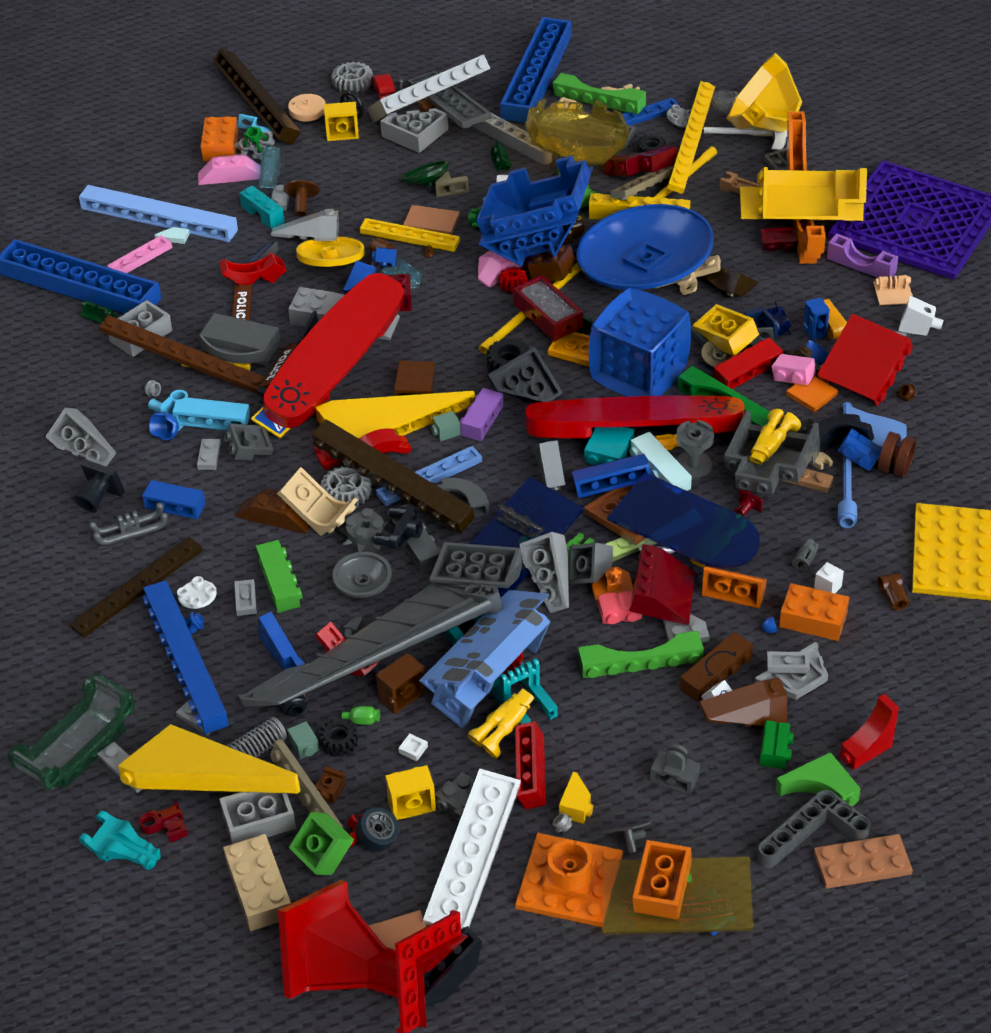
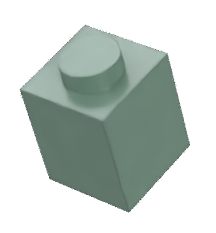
M453 411L433 417L431 430L433 435H437L440 441L461 435L460 421Z
M307 721L287 729L289 742L299 759L312 756L315 752L319 751L317 737Z

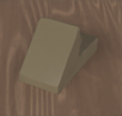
M447 171L435 182L436 197L469 193L467 176L451 178L449 171Z

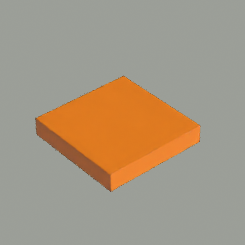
M816 376L812 378L808 385L795 384L786 391V396L812 412H816L838 395L836 388Z

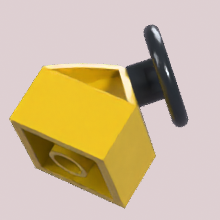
M344 90L340 94V103L324 104L327 141L359 139L357 119L363 116L364 105L356 93L351 90ZM351 96L357 101L358 104H356V102L352 100Z

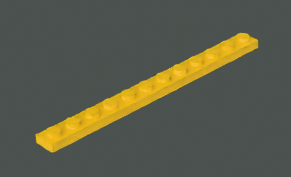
M701 81L667 187V189L683 194L715 89V86L708 82Z

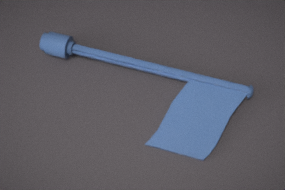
M849 402L842 404L843 414L859 415L861 422L871 424L874 434L872 442L881 448L890 431L900 434L901 442L907 436V428L904 423L856 409ZM843 455V501L838 504V522L844 528H851L857 522V504L852 501L851 460Z

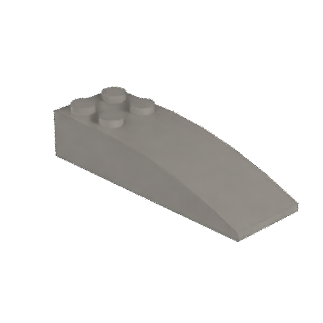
M299 287L288 309L290 324L305 327L313 311H317L319 322L344 295ZM397 314L385 334L377 338L390 340L400 315Z

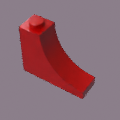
M886 694L878 697L876 706L864 725L841 744L840 758L844 764L849 765L853 770L892 747L899 707Z

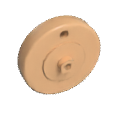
M302 94L290 100L288 110L290 116L298 121H313L325 114L324 104L326 103L318 95Z

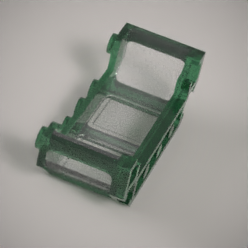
M95 672L83 683L85 698L75 705L65 717L61 718L50 731H47L36 744L32 745L29 750L22 743L11 748L7 753L11 766L20 769L39 781L48 790H53L55 786L66 789L98 758L97 753L115 742L125 733L127 726L124 725L126 716L129 713L133 714L135 709L132 693Z

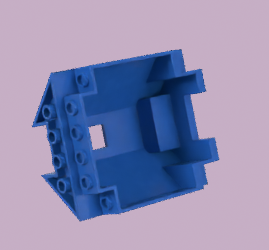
M573 155L556 160L560 175L531 182L526 167L510 171L507 180L492 183L476 219L482 233L479 245L520 266L523 265L525 257L552 251L555 258L577 219L593 166L588 167L586 160L575 162Z

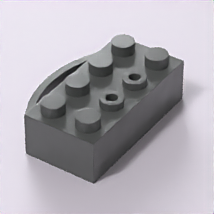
M217 313L213 314L199 335L202 351L232 363H255L267 366L281 344L278 327Z

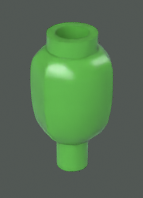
M373 706L354 707L350 712H342V720H345V718L349 719L356 725H373L375 722L380 721V710L375 709Z

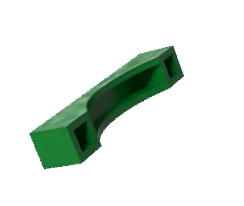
M691 366L678 376V390L686 395L731 396L743 401L745 412L746 410L750 411L752 425L764 427L768 424L767 417L770 411L694 366Z

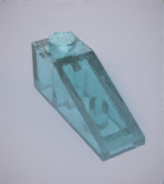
M269 146L263 149L259 188H276L281 169L280 148Z

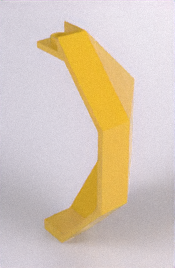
M776 53L763 63L735 98L727 119L739 130L784 132L787 124V113L798 112L802 100L787 64Z

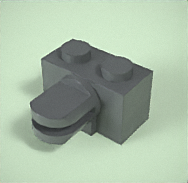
M672 744L668 748V752L659 751L651 767L650 782L691 795L699 777L700 763L687 759L688 753L686 748L678 744Z

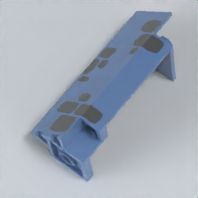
M508 590L501 597L503 608L497 613H485L419 680L435 693L431 704L463 729L469 723L475 706L491 691L495 680L526 648L534 654L537 652L551 621L536 609L549 594Z

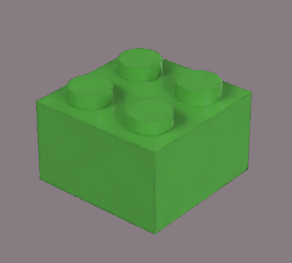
M311 812L289 848L316 875H332L354 839L327 813Z

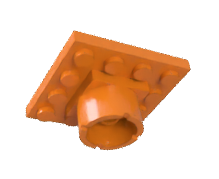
M537 833L515 904L516 909L603 927L623 850Z

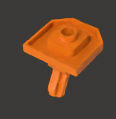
M610 567L596 583H591L595 603H598V596L603 594H619L624 591H633L629 572L619 567Z

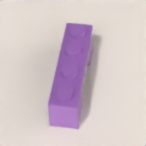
M837 233L828 243L827 259L877 278L879 276L893 277L896 273L898 256L885 251H882L875 257L863 255L855 248L852 239Z

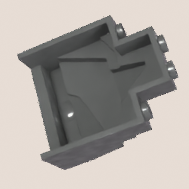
M746 410L724 455L725 468L736 471V488L773 495L779 480L798 483L800 478L803 477L808 464L814 465L820 452L819 423H814L809 435L788 431L785 440L768 461H764L762 465L751 462L749 457L763 426L752 425L750 411Z

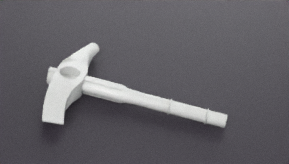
M704 127V134L772 136L774 140L772 149L781 150L787 138V130L784 132Z

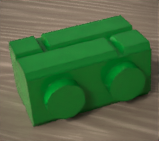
M765 722L760 766L785 769L786 761L790 762L792 749H788V745H792L794 733L790 732L789 723Z

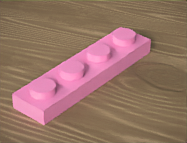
M160 235L108 264L107 267L128 273L171 249L172 243Z

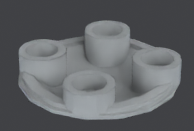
M672 105L671 109L667 111V118L673 124L686 128L691 110L683 109L679 105Z

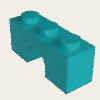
M253 185L239 192L241 208L251 215L258 211L261 222L272 230L273 227L284 223L283 207Z

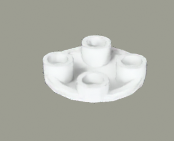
M197 576L191 582L179 588L177 595L182 606L197 609L209 605L215 599L217 590L213 583L204 580L201 576Z

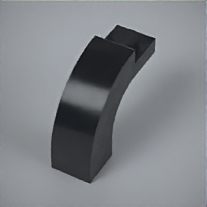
M839 414L818 422L820 452L823 453L832 443L845 438L851 429H854L871 441L874 439L871 424L861 422L859 415ZM812 427L807 431L806 434H810Z

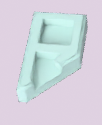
M172 227L155 234V238L162 235L170 242L185 244L190 232L189 229Z

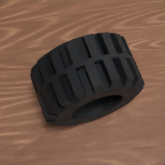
M502 339L499 342H494L493 345L489 346V350H487L488 374L530 350L529 346L525 345L523 341L519 342L517 339Z

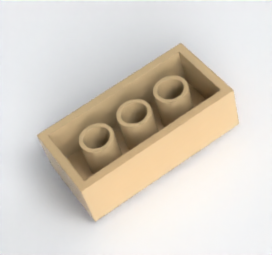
M266 834L223 847L226 863L249 930L253 931L278 923V910L291 904Z

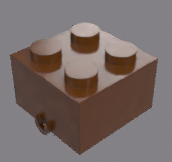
M562 244L555 258L552 251L536 254L531 258L527 266L532 279L543 275L548 281L564 280L568 273H572V268L576 262L571 245L564 246Z
M406 653L385 669L380 670L376 675L379 702L393 714H396L426 692L425 685L419 680L424 676V666Z

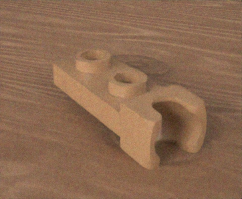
M729 171L726 172V179H720V190L728 193L732 191L740 194V187H760V184L738 177V174Z

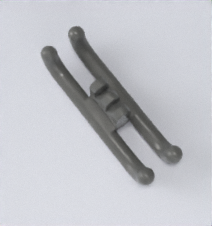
M158 502L156 510L152 513L138 517L137 512L133 511V517L131 518L129 513H126L124 520L121 515L117 516L118 523L97 527L95 522H91L89 528L94 533L93 539L99 545H110L162 529L168 521V515L163 513L164 506L161 502ZM158 517H160V520L157 523L147 525L144 527H140L139 525L142 523L155 520ZM118 530L121 531L120 534H116L106 538L101 537V535L108 534Z

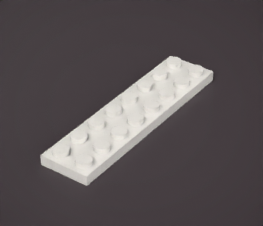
M479 768L424 915L423 923L431 925L448 916L451 910L460 912L461 929L470 926L516 799L521 780Z

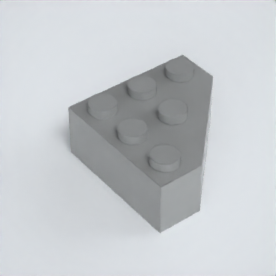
M435 108L429 109V112L422 113L419 110L406 111L407 114L403 115L390 113L381 120L382 137L418 153L448 130L447 114Z

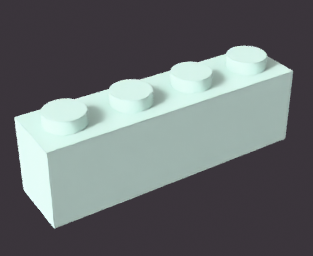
M650 432L631 440L630 455L636 456L645 453L654 481H657L662 487L676 495L691 489L692 476Z

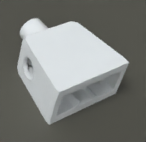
M910 296L898 331L926 336L930 327L941 330L943 320L934 317L935 306Z

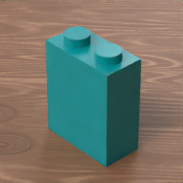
M596 427L584 449V463L600 465L626 458L631 446V440L634 439V429L627 427Z

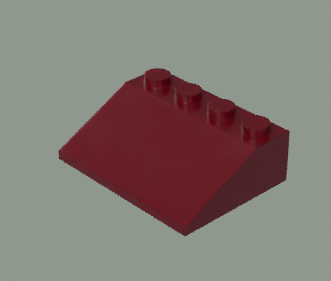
M642 544L637 561L630 612L689 625L695 572L662 548Z

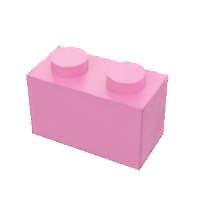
M780 354L772 365L774 381L808 385L816 374L814 358Z

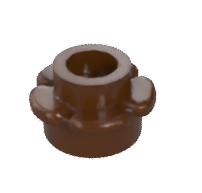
M904 384L899 389V396L904 401H910L916 395V388L913 384Z

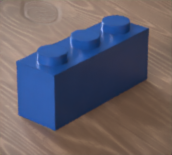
M153 480L150 481L142 495L146 509L156 510V504L161 502L164 506L163 512L198 519L206 504L204 491Z

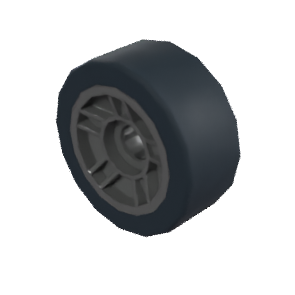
M381 807L370 808L357 821L355 828L356 837L365 848L372 851H383L389 848L398 837V820L387 809Z

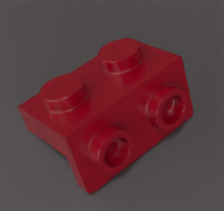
M795 227L761 229L760 231L762 250L772 252L777 249H784L790 251L797 247L798 239L796 238Z

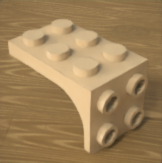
M302 467L292 475L277 493L320 536L326 532L330 534L336 527H340L346 520L344 517L354 511L356 508L354 504L358 501L355 497L347 502L334 499Z

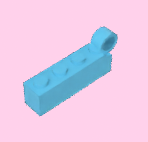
M175 390L170 394L174 405L172 413L179 425L226 431L229 424L248 425L250 419L249 404L188 398V393L184 390Z

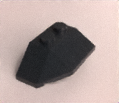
M468 926L461 929V934L468 937L437 966L424 974L426 1006L444 1002L477 968L482 941Z

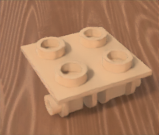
M895 275L893 281L892 276H879L875 278L873 284L879 305L907 304L910 296H912L909 286L911 277H907V275L898 276L897 280Z

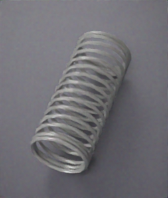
M271 717L266 722H263L262 725L255 727L254 730L247 732V734L239 737V739H235V742L227 744V747L231 746V748L238 750V746L245 753L241 746L242 744L248 754L253 756L245 744L246 741L256 758L260 756V753L268 752V749H272L273 746L264 729L268 732L273 742H275V739L268 726L277 740L285 741L287 733L281 722L277 718ZM260 731L264 734L266 740L270 744V747L266 744L264 738L261 736ZM256 733H257V734L259 735V737L261 738L262 742H263L264 745L266 746V749L262 746L261 742H260L259 739L257 738ZM253 737L257 740L258 744L262 748V752L259 750L258 746L254 742ZM249 739L253 742L255 748L258 751V754L255 752L254 748L250 744Z

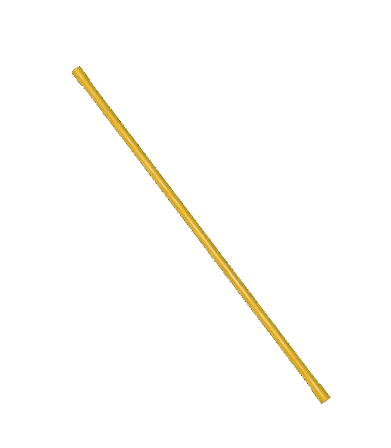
M708 148L692 163L688 177L717 154L716 148ZM667 185L653 198H665L673 190L667 189ZM578 262L573 266L572 273H568L564 280L553 283L558 290L581 271ZM520 311L493 336L485 340L479 346V350L487 354L490 345L503 339L525 320L527 316Z

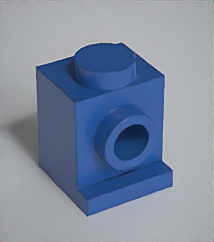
M376 247V251L372 252V261L379 262L378 265L389 266V263H392V267H395L397 249Z

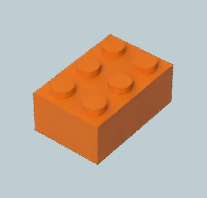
M237 117L205 118L201 141L203 161H209L212 157L236 155L235 145L238 140Z
M790 583L781 610L779 627L839 641L848 612L850 597Z
M647 840L633 894L634 912L679 919L692 864L691 847Z

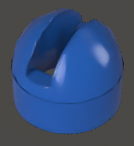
M774 617L763 620L762 629L764 632L769 634L777 632Z

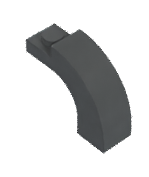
M441 478V484L436 485L473 507L475 518L489 515L487 496L475 483L461 478Z

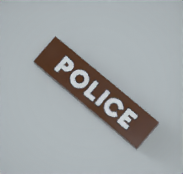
M235 285L232 317L250 321L252 285Z
M298 342L283 348L260 385L261 387L268 388L280 368L298 346Z

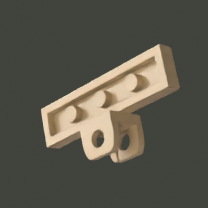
M719 255L709 256L694 272L670 284L677 283V285H680L682 295L695 292L697 290L696 277L720 271Z

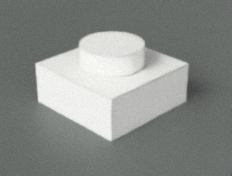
M409 734L398 748L399 754L418 761L427 749L428 742Z

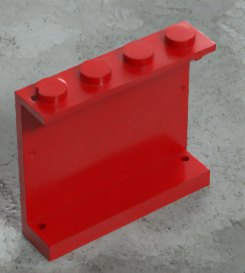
M852 314L818 372V378L826 383L830 381L873 400L875 406H878L880 402L884 401L888 387L893 385L896 373L903 368L905 357L909 356L912 352V342L910 338Z

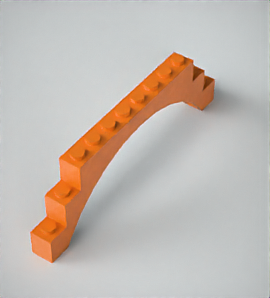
M804 111L788 112L786 124L788 136L786 152L787 170L807 171ZM793 220L796 238L798 239L799 263H817V258H820L825 248L826 236L824 226H815L813 220Z

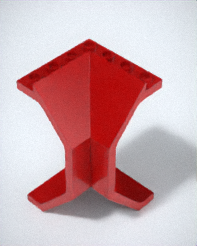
M339 880L278 910L284 997L292 999L307 991L368 988L398 998L400 1026L396 1028L397 1033H408L419 1026L427 1028L424 974L437 966L468 937L461 934L460 912L451 910L448 916L395 943V949L386 947L351 905L348 897L347 881Z

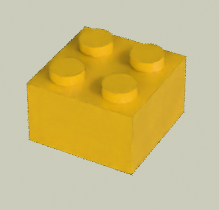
M427 765L385 775L388 803L392 814H394L397 820L436 811L434 784Z

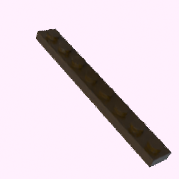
M186 538L72 621L70 628L82 638H85L145 593L143 587L161 582L202 552V546L192 538Z

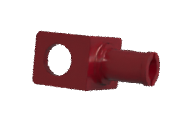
M740 489V504L734 509V513L742 518L745 517L750 509L761 513L763 500L752 494V491Z

